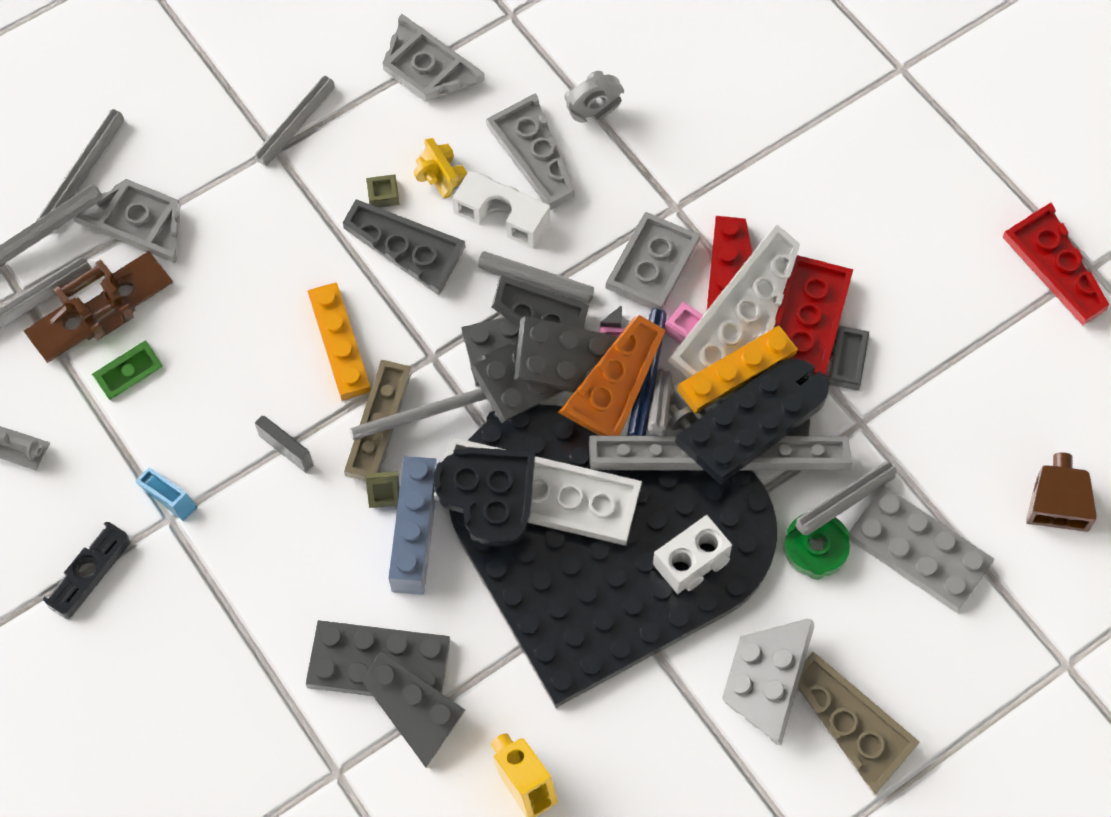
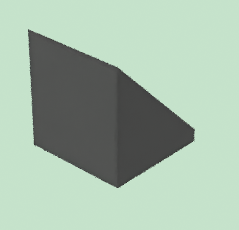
M619 306L600 322V327L621 328L622 306Z

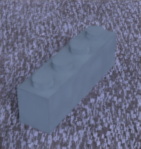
M404 456L388 575L391 592L425 594L436 503L434 500L435 487L433 475L437 466V458Z

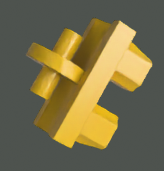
M434 138L425 139V150L416 159L418 166L414 170V176L419 182L428 181L430 185L434 184L443 199L451 197L454 187L460 186L467 175V171L463 165L451 167L449 164L452 163L454 158L453 149L449 143L437 145Z

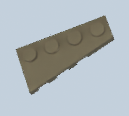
M814 651L807 657L801 673L798 690L875 796L915 750L920 741Z

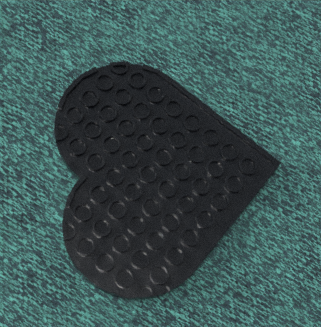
M537 405L504 423L500 422L498 416L479 428L468 441L506 450L534 451L536 457L590 469L589 439L590 436L599 435L558 413L563 406ZM596 470L642 481L626 546L529 523L527 530L523 533L518 543L493 547L472 540L465 526L464 513L449 509L450 520L462 548L555 708L730 614L748 601L759 589L770 570L777 544V521L770 496L763 483L752 470H740L721 485L705 470ZM708 515L732 544L730 560L719 571L714 572L712 569L703 575V581L690 591L684 589L677 594L653 565L654 552ZM709 543L699 545L700 549L705 552L716 550ZM684 562L673 564V567L678 571L689 569V566Z

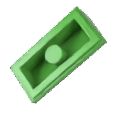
M145 340L96 370L91 376L106 397L111 400L162 368L163 365Z

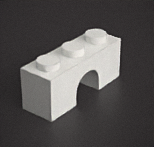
M469 170L452 197L454 214L478 225H481L484 218L492 212L500 211L508 214L509 217L506 220L507 237L534 249L550 222V205L546 204L542 199L525 195L513 186H505L493 181L486 174H478Z

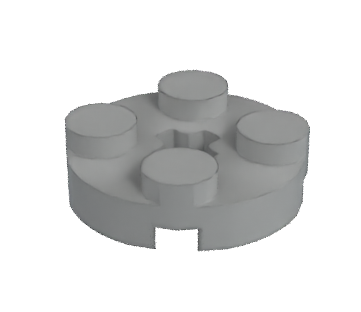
M598 70L590 73L587 79L578 86L567 91L564 99L572 119L585 123L588 122L586 119L588 117L595 116L596 120L612 113L621 104L622 99L620 95L621 93L624 94L625 90L616 76L604 75L602 71Z

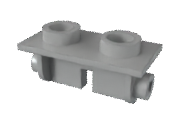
M0 426V459L37 471L50 442Z

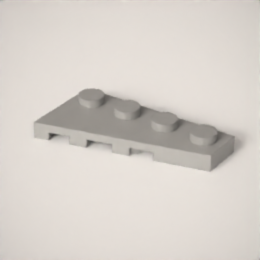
M536 93L486 119V126L538 196L546 204L550 205V210L575 197V189L563 159L559 155L554 136L551 135L548 121L544 112H542Z

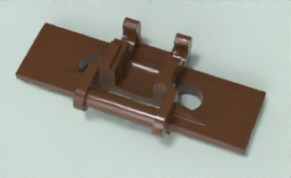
M150 251L114 273L100 259L95 263L96 266L62 288L57 286L53 289L62 306L23 330L46 363L54 360L86 338L88 341L92 338L98 341L134 318L133 312L136 311V306L173 283V280ZM104 277L100 283L103 291L87 303H83L79 297H74L71 300L68 299L96 280ZM123 285L133 286V291L127 296H121L118 292V289ZM78 318L81 320L80 325L76 329L68 330L65 328V323L69 319Z

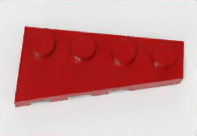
M1050 202L1006 230L1002 238L1084 326L1105 312L1110 304L1093 274L1085 268L1079 249L1074 248L1068 238L1069 232L1064 223L1059 222L1055 214L1056 209L1053 203Z
M717 215L715 217L706 311L753 253L746 218Z

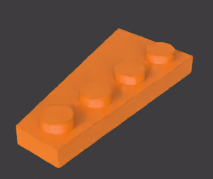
M641 315L634 317L558 413L599 436H620L666 330Z

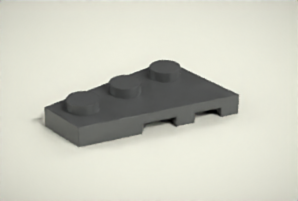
M380 651L361 680L416 756L427 768L466 709Z

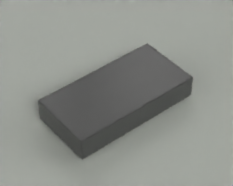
M839 325L828 385L859 391L870 331Z
M261 415L254 422L259 437L306 473L313 466L310 451L265 415Z

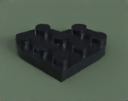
M474 447L453 450V454L446 456L442 462L439 461L433 475L435 493L439 498L440 504L444 508L464 513L465 526L472 540L493 547L518 543L523 533L527 530L531 515L535 452Z

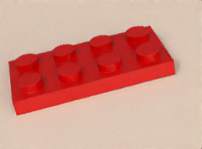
M797 255L791 275L785 285L782 303L778 307L774 328L780 326L798 348L796 355L789 359L806 361L815 366L813 376L819 371L825 376L854 269Z

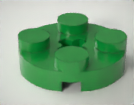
M800 516L795 518L787 529L783 545V551L792 567L815 580L838 572L846 563L850 552V536L846 526L835 517L811 534L802 535L795 526ZM822 539L824 541L822 546L824 550H813L809 540L818 541Z

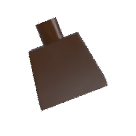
M1066 452L1055 453L1053 455V466H1042L1036 477L1026 524L1089 532L1097 516L1090 473L1087 470L1073 468L1072 454Z

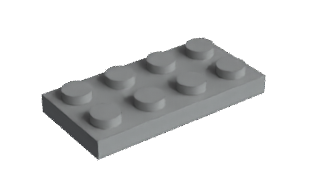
M885 485L849 531V540L956 613H958L995 560Z

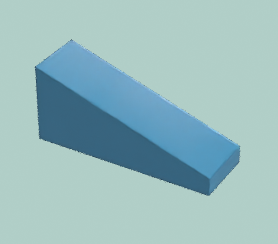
M150 467L135 481L142 489L182 521L197 508L187 492Z

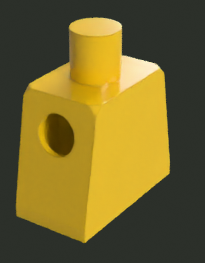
M508 733L497 736L492 741L491 746L496 752L493 758L498 774L526 817H536L557 804L558 800L552 777L525 739L519 738L513 742Z

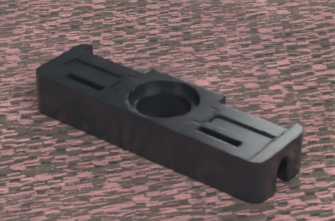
M111 522L103 523L105 529L103 528L90 544L89 549L84 547L63 572L66 577L60 581L49 595V598L45 596L43 598L47 607L52 611H57L64 619H70L131 543L127 533ZM86 563L96 565V571L92 576H79V569L82 565Z

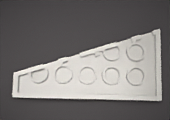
M776 224L667 361L689 378L772 330L800 243ZM744 386L718 400L717 403L721 404Z

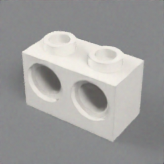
M706 515L655 551L653 565L674 591L679 594L684 589L690 591L697 587L703 581V575L713 569L716 572L722 569L730 560L732 544ZM709 543L716 550L705 552L700 549L699 545ZM684 562L689 566V569L678 571L673 567V564Z

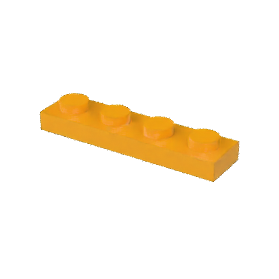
M337 282L307 290L341 401L370 393L371 387Z
M777 326L678 384L676 390L696 414L751 382L779 361L795 356L798 348L782 328Z

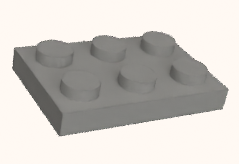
M645 211L605 283V289L649 308L663 310L700 241V234Z

